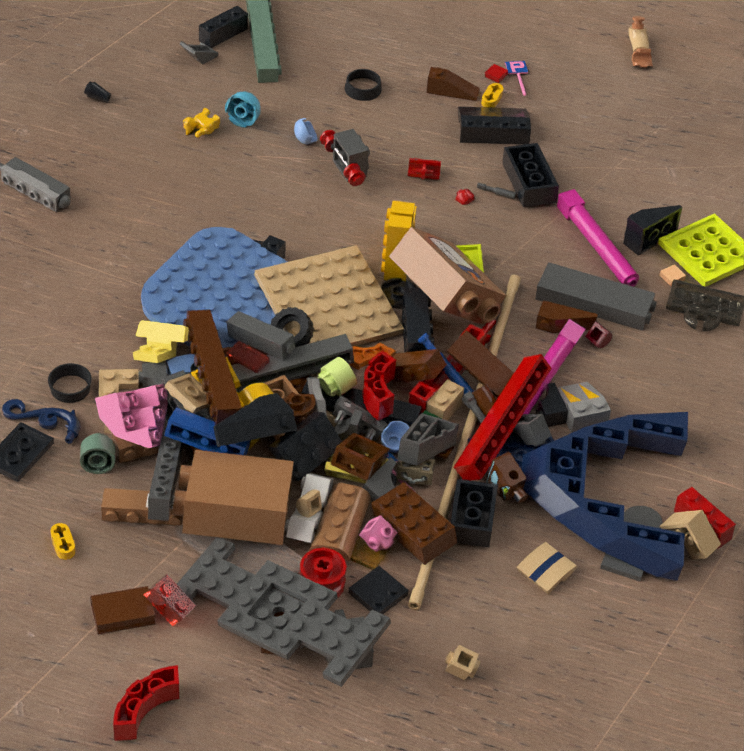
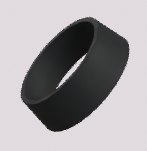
M369 69L354 70L347 76L345 92L355 100H373L382 92L381 78L376 72ZM358 78H367L375 81L378 85L371 89H358L349 82Z
M74 363L62 364L54 368L48 376L51 394L61 402L74 403L81 401L90 392L91 373L82 365ZM64 376H78L88 384L83 390L70 394L59 392L53 388L54 383Z

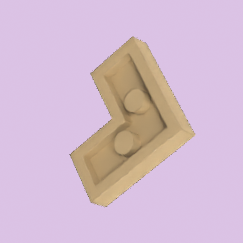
M138 369L99 370V397L118 393L119 389H139Z

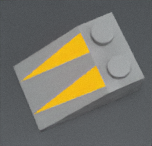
M588 382L558 387L568 409L566 424L571 433L586 426L609 420L611 409L607 401Z

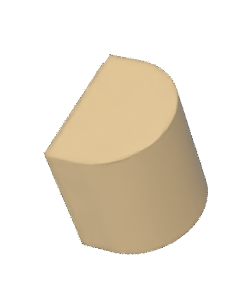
M313 489L296 501V508L302 516L310 518L322 509L319 490Z

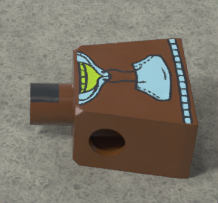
M508 451L493 459L485 481L498 485L497 494L504 501L515 498L520 504L528 498V495L523 490L527 480L526 476L511 453Z

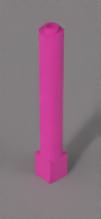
M573 189L559 193L557 208L567 220L571 219L622 284L632 287L636 286L639 275L585 209V202L576 190Z
M568 320L544 356L552 369L523 414L531 412L547 388V384L551 382L584 333L585 329L572 320Z

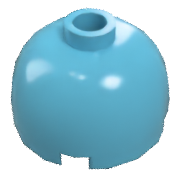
M246 91L237 92L232 95L225 104V112H228L229 120L239 127L253 125L260 115L261 106L259 100L255 95Z

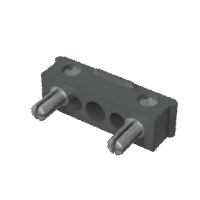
M340 396L334 405L335 409L332 415L336 417L335 423L341 424L342 420L351 418L355 410L363 411L361 432L366 435L365 438L376 441L382 434V431L388 426L383 420L377 421L367 410L343 396Z

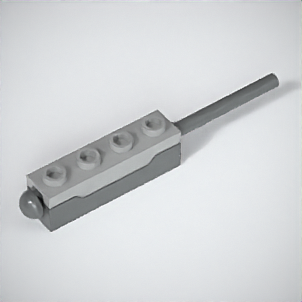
M17 157L11 159L6 165L0 162L1 179L6 185L15 188L55 212L60 210V208L69 207L71 203L69 186Z

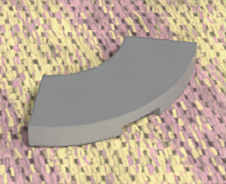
M315 377L307 378L309 394H313L315 397V408L313 411L324 412L327 416L326 402L322 396L319 379Z

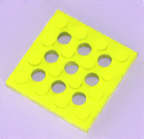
M715 213L658 240V245L704 288L744 269V240Z

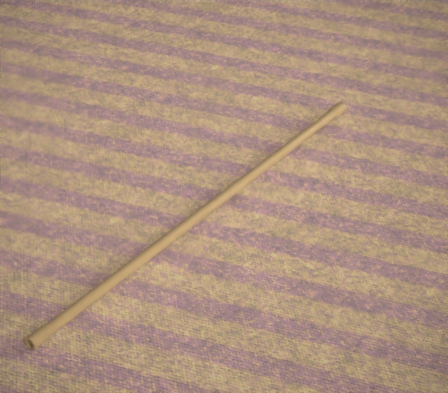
M518 275L510 276L507 285V296L503 301L488 349L495 356H497L514 297L521 281ZM479 381L476 390L483 386ZM471 409L469 410L438 510L446 519L456 490L457 479L460 477L453 467L469 444L468 439L472 437L477 421V416H475ZM434 559L425 565L423 563L421 565L408 603L409 608L413 610H419L421 607Z

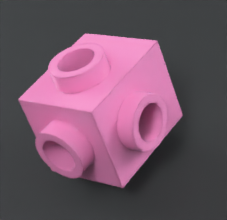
M380 515L369 520L359 535L371 549L377 552L390 548L398 532Z

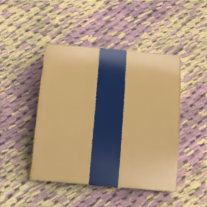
M545 542L531 552L516 568L549 595L561 581L565 582L577 569V565Z

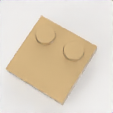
M190 373L169 380L164 386L170 395L181 402L184 408L191 413L210 407V404L206 403V392H203L202 384Z

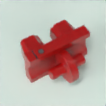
M409 158L408 176L419 177L424 180L425 178L439 180L441 161Z

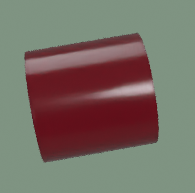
M596 321L585 337L596 347L604 348L611 341L612 333Z

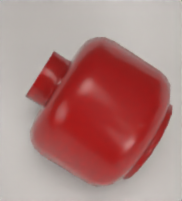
M466 188L460 189L456 193L457 196L455 198L460 204L468 205L474 201L475 196Z

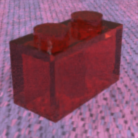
M167 574L144 594L172 626L183 620L196 607L194 602Z

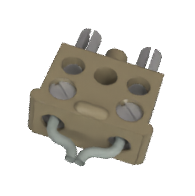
M434 457L417 466L408 465L401 461L400 465L397 466L396 478L413 484L432 485Z

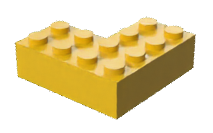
M392 201L391 208H387L386 219H389V221L385 220L384 232L387 234H384L383 245L386 248H383L382 259L385 261H382L381 272L384 273V280L386 281L393 278H402V281H406L407 274L389 256L410 227L415 228L417 210L415 203Z

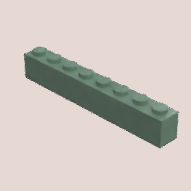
M246 0L258 83L278 82L282 69L281 65H278L280 64V56L278 54V44L276 43L270 0Z

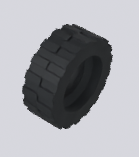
M287 307V309H282L279 313L275 314L270 325L283 330L285 325L291 321H296L300 324V331L294 336L295 347L310 343L311 338H313L314 324L303 310L297 307Z

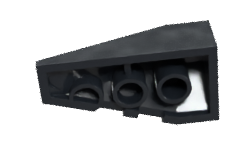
M278 393L257 397L253 402L245 405L235 414L230 415L213 426L217 447L297 430L293 410Z

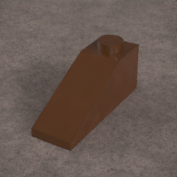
M430 68L427 82L428 94L477 101L479 87L448 69Z
M543 300L537 315L535 329L560 333L570 319L587 331L597 321L598 314Z

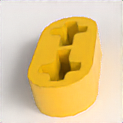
M499 83L490 84L482 95L481 105L483 107H496L503 96V86Z
M63 523L53 525L50 530L51 540L57 556L63 560L71 559L76 552L69 527ZM63 545H66L68 549L67 551H65Z

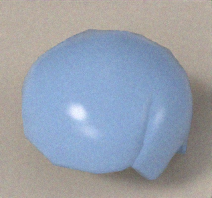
M306 118L297 120L294 126L296 138L306 145L317 142L318 138L311 122L304 121Z
M402 421L390 422L382 431V445L390 448V452L399 453L400 439L410 428L408 424Z

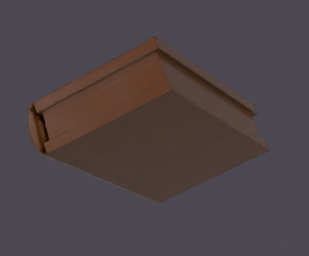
M148 586L90 596L98 635L155 625V613Z

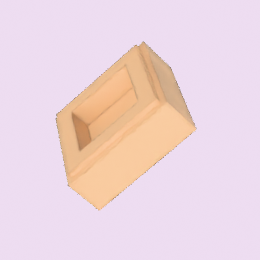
M675 264L661 270L659 275L670 286L686 279V275Z

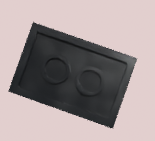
M20 422L0 443V474L19 482L54 444V438Z

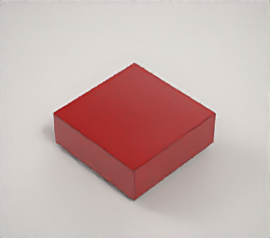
M493 64L485 72L486 78L500 83L508 75L507 69Z

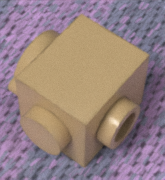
M459 645L453 652L450 651L445 660V663L448 665L445 671L463 680L468 676L473 678L480 664V660L477 659L479 654Z

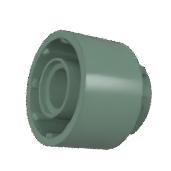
M95 433L85 438L80 448L81 467L92 474L109 472L115 465L116 446L113 440L101 433Z

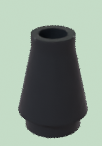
M90 81L85 87L84 94L88 98L106 103L111 98V93L96 82Z

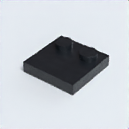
M377 566L350 586L348 593L369 611L374 610L384 614L407 597L409 590L382 567Z

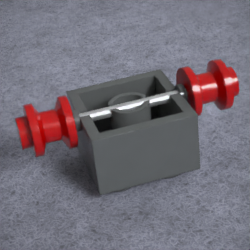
M354 129L335 133L334 130L324 131L320 136V142L325 145V149L328 152H333L334 164L351 186L361 185L367 177V170L369 169V147L365 146L361 136Z

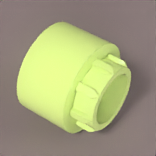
M337 357L323 366L321 373L318 375L321 388L329 396H335L336 394L341 396L357 385V379L353 370L341 357Z

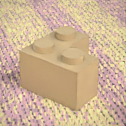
M703 510L673 513L660 525L661 529L685 533L684 545L692 559H705L721 545Z

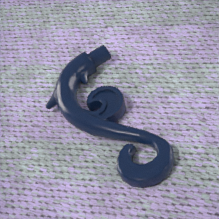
M19 399L8 400L2 407L3 415L11 420L39 417V425L44 429L55 428L58 424L57 417L64 419L68 423V425H65L68 429L65 442L71 444L74 438H77L79 435L80 422L75 414V410L69 412L61 408H42L25 412L26 406ZM14 408H19L21 410V413L15 414L12 413L11 410Z

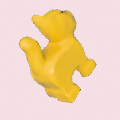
M203 108V111L194 118L187 117L183 120L186 135H189L195 128L199 129L195 133L197 138L211 134L215 129L219 128L220 117L216 114L212 118L207 117L210 111L207 108Z

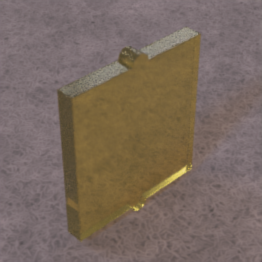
M358 535L350 560L373 570L381 561L385 560V555L390 548L375 552Z

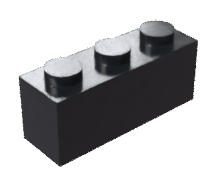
M235 6L200 24L199 41L213 48L248 29V13L239 6Z

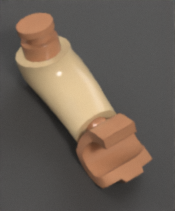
M634 16L632 19L634 22H632V26L628 29L634 52L632 54V65L639 66V68L653 67L647 28L642 23L645 18Z

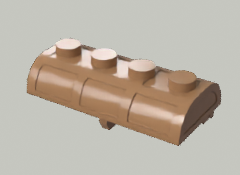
M338 483L332 486L309 551L316 548H329L340 553L346 561H350L371 500L370 494L365 489L345 483Z

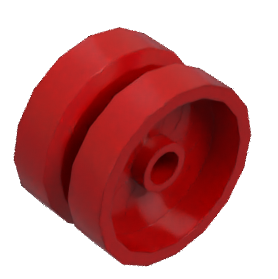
M316 548L307 552L302 557L300 563L301 576L337 592L338 598L344 592L347 566L345 559L340 553L329 548Z

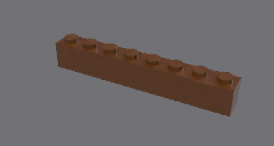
M190 310L187 311V318L183 320V326L189 328L188 342H191V354L195 355L194 363L198 367L199 379H202V390L206 392V403L210 404V416L214 417L215 423L218 424L241 410L242 406L211 311Z

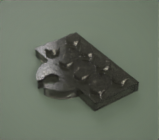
M674 279L666 309L684 313L685 322L693 329H696L698 320L705 322L702 331L714 330L720 323L739 327L744 310V296Z

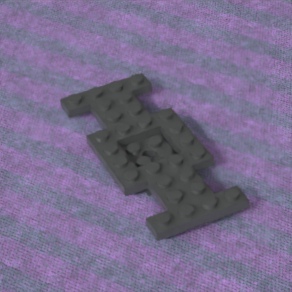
M219 537L214 539L168 593V601L184 609L197 594L226 607L225 612L217 620L220 627L286 660H289L297 648L303 649L304 646L331 659L332 661L322 673L323 678L340 687L344 685L391 624L389 617L374 610L370 611L360 625L328 610L338 598L337 592L269 560L264 563L256 574L226 561L236 548L234 543ZM277 612H284L282 616H274Z

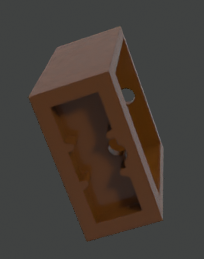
M353 433L336 447L330 465L368 481L385 464L390 448Z

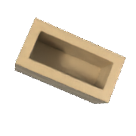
M447 379L427 402L426 411L448 421L463 402L461 398H463L464 387Z

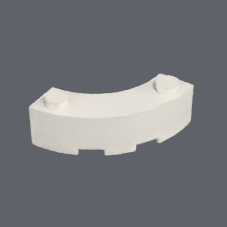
M311 473L307 474L306 477L302 478L301 489L303 490L301 497L313 489L319 490L321 504L324 508L334 479ZM296 508L290 519L286 521L284 529L287 532L286 537L311 543L316 533L313 531L317 529L323 512L320 510L310 518L302 516Z

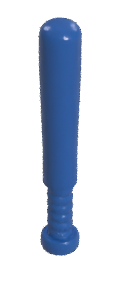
M427 333L418 339V342L420 344L423 343L427 350L437 349L428 339L429 335ZM440 352L447 364L443 368L444 373L452 382L464 387L463 397L469 391L471 393L474 392L465 379Z

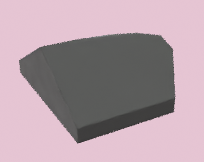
M183 41L180 42V45L202 65L216 58L219 54L205 43L192 45L186 44Z

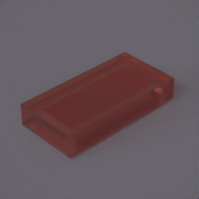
M238 341L227 351V357L257 374L270 362V357L241 341Z

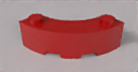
M385 351L376 354L369 361L368 367L364 372L363 402L368 412L377 421L392 414L395 395L386 385L395 378L396 359Z
M178 665L150 672L149 676L141 680L137 679L126 689V693L121 701L117 703L114 713V741L137 739L139 725L150 710L164 702L180 699Z

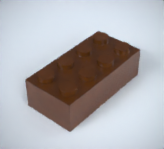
M405 482L371 503L374 518L381 515L398 532L394 538L424 565L457 544L455 526Z

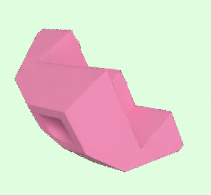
M164 384L95 398L99 418L116 437L147 448L160 446L168 406V392L164 388Z

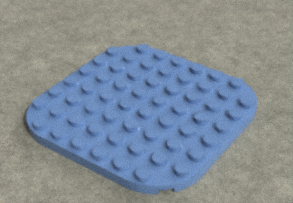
M211 227L202 229L195 233L146 281L142 288L140 300L143 306L142 310L151 322L183 325V320L187 318V311L210 310L222 348L247 345L228 336L226 321L240 311L271 324L275 313L254 273L257 269L286 263L287 261L261 247L259 243L233 228ZM183 342L187 346L191 347V342Z

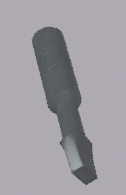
M482 183L477 184V188L484 191L488 190L497 195L512 199L516 198V192L499 187H490Z

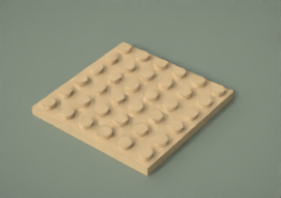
M357 245L255 270L254 276L275 314L279 313L282 309H287V307H297L308 315L314 324L313 338H311L310 343L346 334L353 347L403 334L404 328ZM291 321L285 325L283 330L296 336L300 331V324L296 321Z

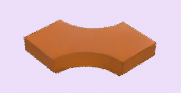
M382 343L369 348L353 346L354 363L348 365L359 370L368 365L369 361L379 352L385 351L390 356H393L396 350Z

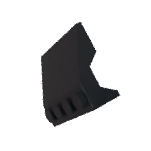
M458 106L460 143L529 144L531 121L526 108Z

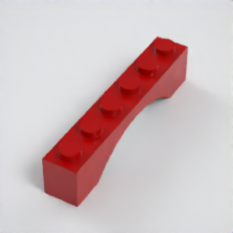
M469 324L462 334L467 330L485 346L486 331ZM450 355L447 357V360L462 375L466 369ZM442 370L435 379L419 381L409 393L408 403L421 406V413L426 410L427 402L445 381L450 379Z

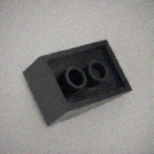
M675 205L642 209L631 214L627 218L623 244L638 256L658 245L659 238L678 230L682 206Z

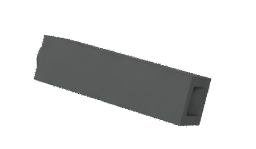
M238 311L226 321L229 337L276 358L284 360L295 350L293 334Z

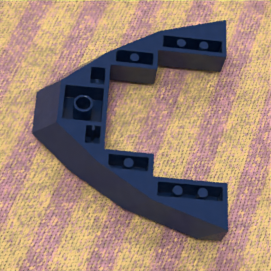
M688 412L627 415L586 426L530 451L522 457L521 470L527 479L523 490L554 519L596 549L656 577L677 581L684 566L685 533L624 522V505L584 498L587 453L622 460L627 446L682 456L688 440Z

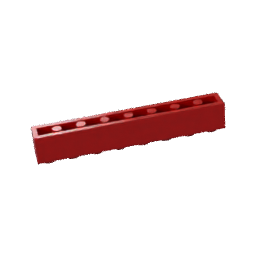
M542 354L523 358L453 468L463 480L472 481L483 478L492 460L495 459L551 371V366Z

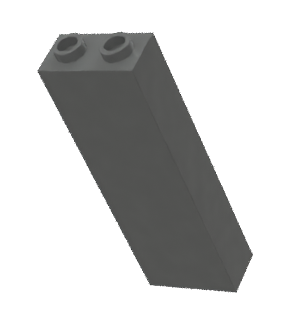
M549 262L537 285L535 298L539 301L544 300L598 314L597 318L642 331L645 324L650 323L652 317L650 312L655 311L657 301H654L655 293Z

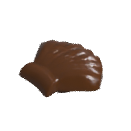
M291 392L289 396L283 399L293 410L295 418L306 417L315 408V397L313 394H295Z

